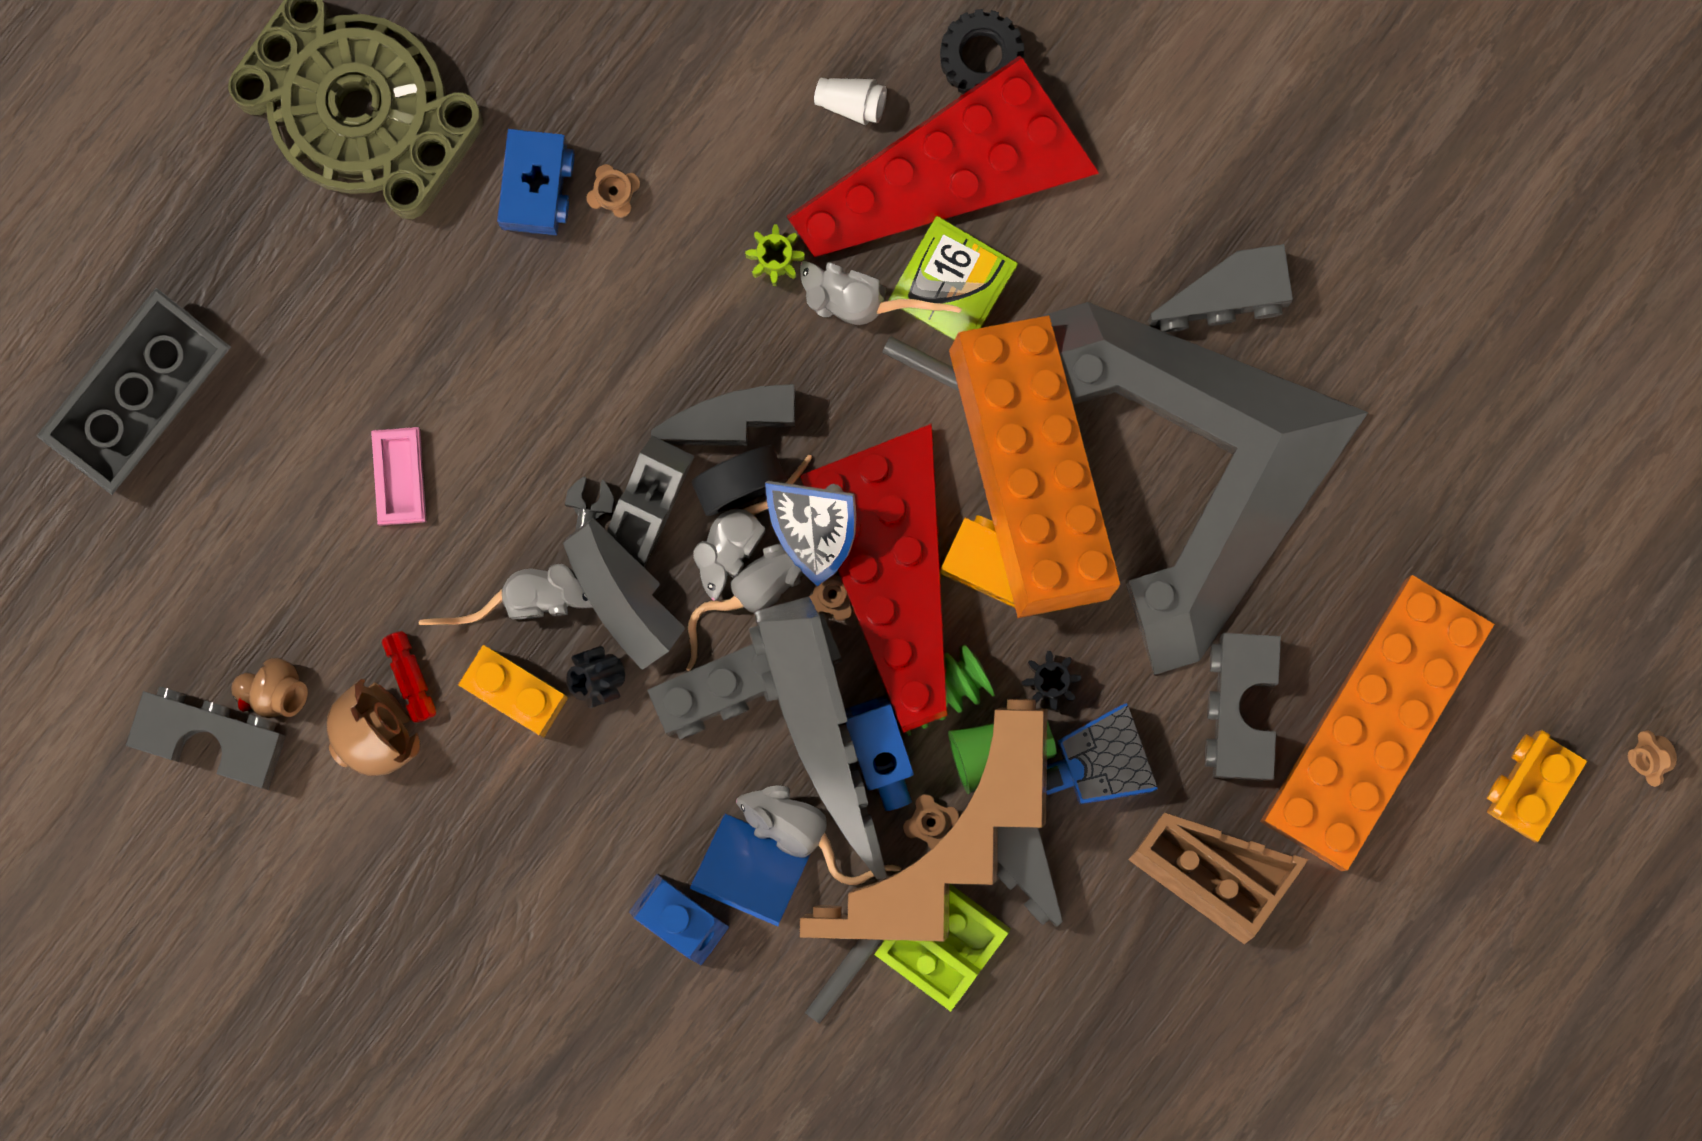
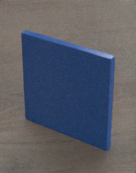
M724 814L690 889L775 926H779L811 854L805 858L791 856L776 846V840L770 837L765 839L758 838L754 835L756 828L744 821Z

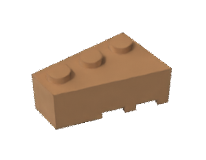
M1163 813L1153 824L1128 859L1243 944H1246L1255 937L1308 861V859L1296 855L1289 856L1265 848V845L1253 841L1246 842L1222 834V831L1167 813Z

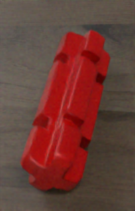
M398 631L387 635L382 639L381 643L388 658L391 657L393 661L390 663L402 697L403 699H408L409 704L406 707L411 720L415 723H420L436 715V708L430 696L427 697L425 693L428 691L416 657L413 654L410 655L409 650L412 647L407 634L403 631Z

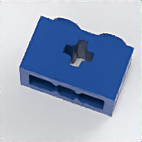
M508 129L497 219L501 230L557 235L558 224L567 223L569 195H562L564 177H572L575 151L574 149L567 148L568 143L565 135ZM536 173H542L545 181L548 183V185H540L539 193H533L530 185L526 183L527 181H534Z

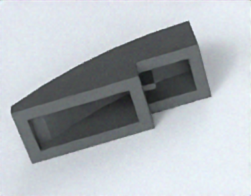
M795 385L760 386L733 391L705 400L675 414L651 430V436L671 445L748 446V427L795 428Z
M651 436L640 452L626 490L618 501L607 532L644 568L658 542L694 459V455L654 436Z
M592 518L563 542L572 569L600 620L622 649L643 670L670 651L685 630V627L652 596L660 583Z

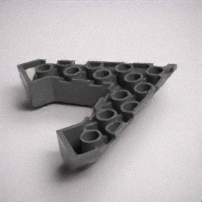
M1089 302L1043 315L1050 316L1073 405L1115 392L1130 401L1133 400L1147 407L1166 420L1189 432L1192 431L1217 444L1216 446L1233 454L1175 565L1165 570L1129 580L1126 584L1153 674H1160L1199 662L1369 412L1171 334L1161 332L1158 329Z

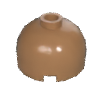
M360 679L348 688L331 706L327 716V735L330 742L329 751L339 765L349 767L358 773L367 776L390 774L404 766L419 753L420 740L417 733L410 737L407 729L402 724L409 722L411 719L396 698L381 685L374 682L369 687L364 686L366 679Z

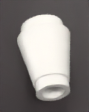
M820 78L815 90L814 103L817 106H822L863 125H867L869 121L879 123L885 108L887 89L886 86L878 85L875 79Z

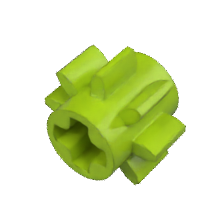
M774 224L772 234L765 237L756 231L754 238L758 243L757 250L749 249L745 251L746 258L758 260L759 263L752 271L753 276L756 278L766 273L770 275L773 286L777 285L778 276L785 273L790 278L795 279L796 272L792 267L793 261H802L805 258L804 252L792 251V246L798 239L797 234L792 233L785 238L780 235L777 224ZM771 247L777 251L783 247L784 262L779 264L776 260H772L766 263V249Z

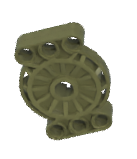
M283 0L233 71L228 84L231 97L245 113L250 115L267 113V120L274 141L287 161L305 178L326 189L348 194L374 193L383 190L384 198L391 210L397 216L404 219L417 218L428 209L483 128V117L476 101L464 93L445 95V87L435 61L423 43L407 29L385 18L366 14L338 15L330 18L328 8L323 0ZM312 4L318 7V13L311 22L299 23L295 21L296 12L301 6ZM368 26V27H373V28H375V29H374V30H369V29H365V28H348V27ZM390 33L406 40L412 47L405 49L395 39L389 37ZM280 42L290 44L291 51L285 60L273 62L268 59L269 51L275 44ZM422 58L428 64L434 82L425 80L418 66ZM259 80L264 83V90L257 99L245 100L242 98L243 87L248 82ZM353 91H366L372 95L371 106L374 111L371 116L365 113L357 118L346 117L345 119L341 113L343 99ZM467 108L472 111V118L466 126L455 128L448 124V118L455 109ZM279 126H286L288 133L295 142L290 150L283 141ZM431 146H440L445 149L443 161L436 166H427L422 163L424 151ZM308 158L315 166L324 170L323 176L307 169L301 161ZM339 177L351 180L364 179L365 182L347 183L337 180ZM405 184L417 186L418 196L413 203L401 205L395 202V194L401 186Z

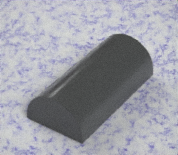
M155 288L36 436L113 495L231 347L159 289Z

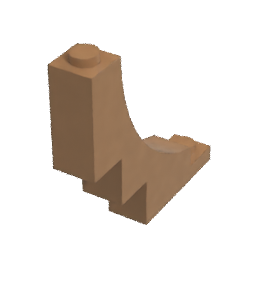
M1007 699V708L996 709L993 737L984 772L972 799L953 828L933 849L904 870L879 882L856 888L848 893V914H842L841 906H813V914L807 913L800 918V937L944 941L949 937L950 884L993 885L997 881L998 827L1042 828L1046 824L1048 709L1036 708V700Z

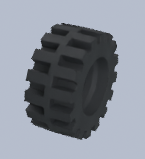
M977 9L975 13L968 14L966 12L960 15L956 22L953 21L948 26V30L941 42L940 61L942 71L945 73L947 81L951 86L954 85L958 88V92L964 94L1018 56H1021L1024 60V43L1022 42L1019 29L1012 25L1013 21L1008 17L1003 18L999 16V12L991 10L990 13L983 12V9ZM988 36L999 44L1002 51V59L999 65L992 71L985 73L975 72L964 63L962 49L971 38Z

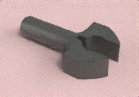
M582 477L568 489L565 506L572 507L578 515L575 531L592 518L597 520L603 514L613 515L615 500L604 480L601 481L599 500L592 504L590 510H587V504L583 501V494L587 483L586 477Z

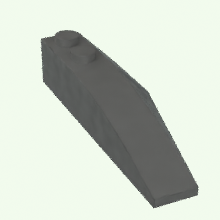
M810 597L755 611L754 615L757 626L749 628L756 656L765 654L769 671L761 673L768 701L778 700L796 750L821 800L845 838L878 880L886 878L887 875L874 824L866 808L868 800L865 788L854 763L857 761L854 745L848 728L844 724L848 721L820 616Z

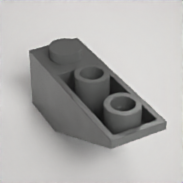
M1284 244L1236 251L1152 312L1148 319L1149 326H1161V332L1166 333L1188 329V321L1207 319L1209 326H1216L1235 322L1236 314L1254 312L1255 319L1282 315V308L1289 307L1293 300Z
M998 827L997 876L1010 890L1018 885L1030 898L1024 906L1042 926L1049 920L1055 927L1063 921L1039 829L1036 827Z

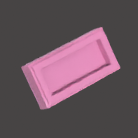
M420 428L371 431L378 525L427 522Z

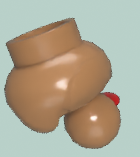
M280 658L266 660L263 663L264 666L258 670L256 675L243 673L234 679L231 692L234 699L238 702L239 710L242 712L253 709L257 715L264 718H274L280 715L292 717L303 708L307 700L308 690L306 685L299 680L297 670L290 662Z

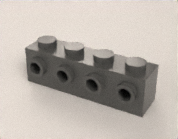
M820 614L834 672H837L834 664L841 662L842 657L823 614ZM753 644L652 687L647 691L665 733L668 736L677 733L679 740H682L705 730L703 721L720 714L723 721L736 717L749 710L747 702L763 695L766 701L769 702L761 673L769 671L765 654L756 656Z

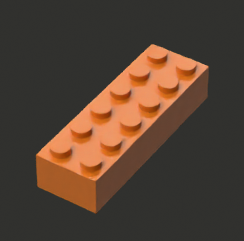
M1050 316L958 332L949 349L1017 617L1022 618L1109 600L1121 584Z
M1411 575L1405 579L1260 822L1338 870L1347 871L1494 624L1417 577Z

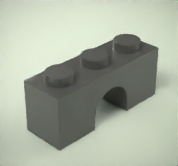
M1223 633L1220 636L1219 644H1211L1210 672H1218L1217 691H1209L1207 719L1215 720V739H1206L1205 767H1213V778L1271 781L1274 779L1276 732L1260 731L1248 726L1240 715L1239 702L1244 691L1250 687H1274L1279 684L1281 636Z
M160 686L156 695L143 691L126 746L179 762L183 747L189 738L197 733L210 732L218 739L222 749V757L217 775L269 790L286 738L285 735L274 732L276 722L250 714L247 723L229 718L231 708L205 700L202 709L184 704L186 694Z

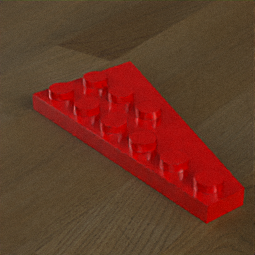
M1018 56L787 215V218L813 256L817 257L933 223L936 216L941 219L950 218L1096 175L1099 172L1023 58Z
M932 423L800 475L803 486L826 489L829 485L836 484L842 488L843 492L855 494V538L849 555L839 567L838 573L903 733L948 715Z

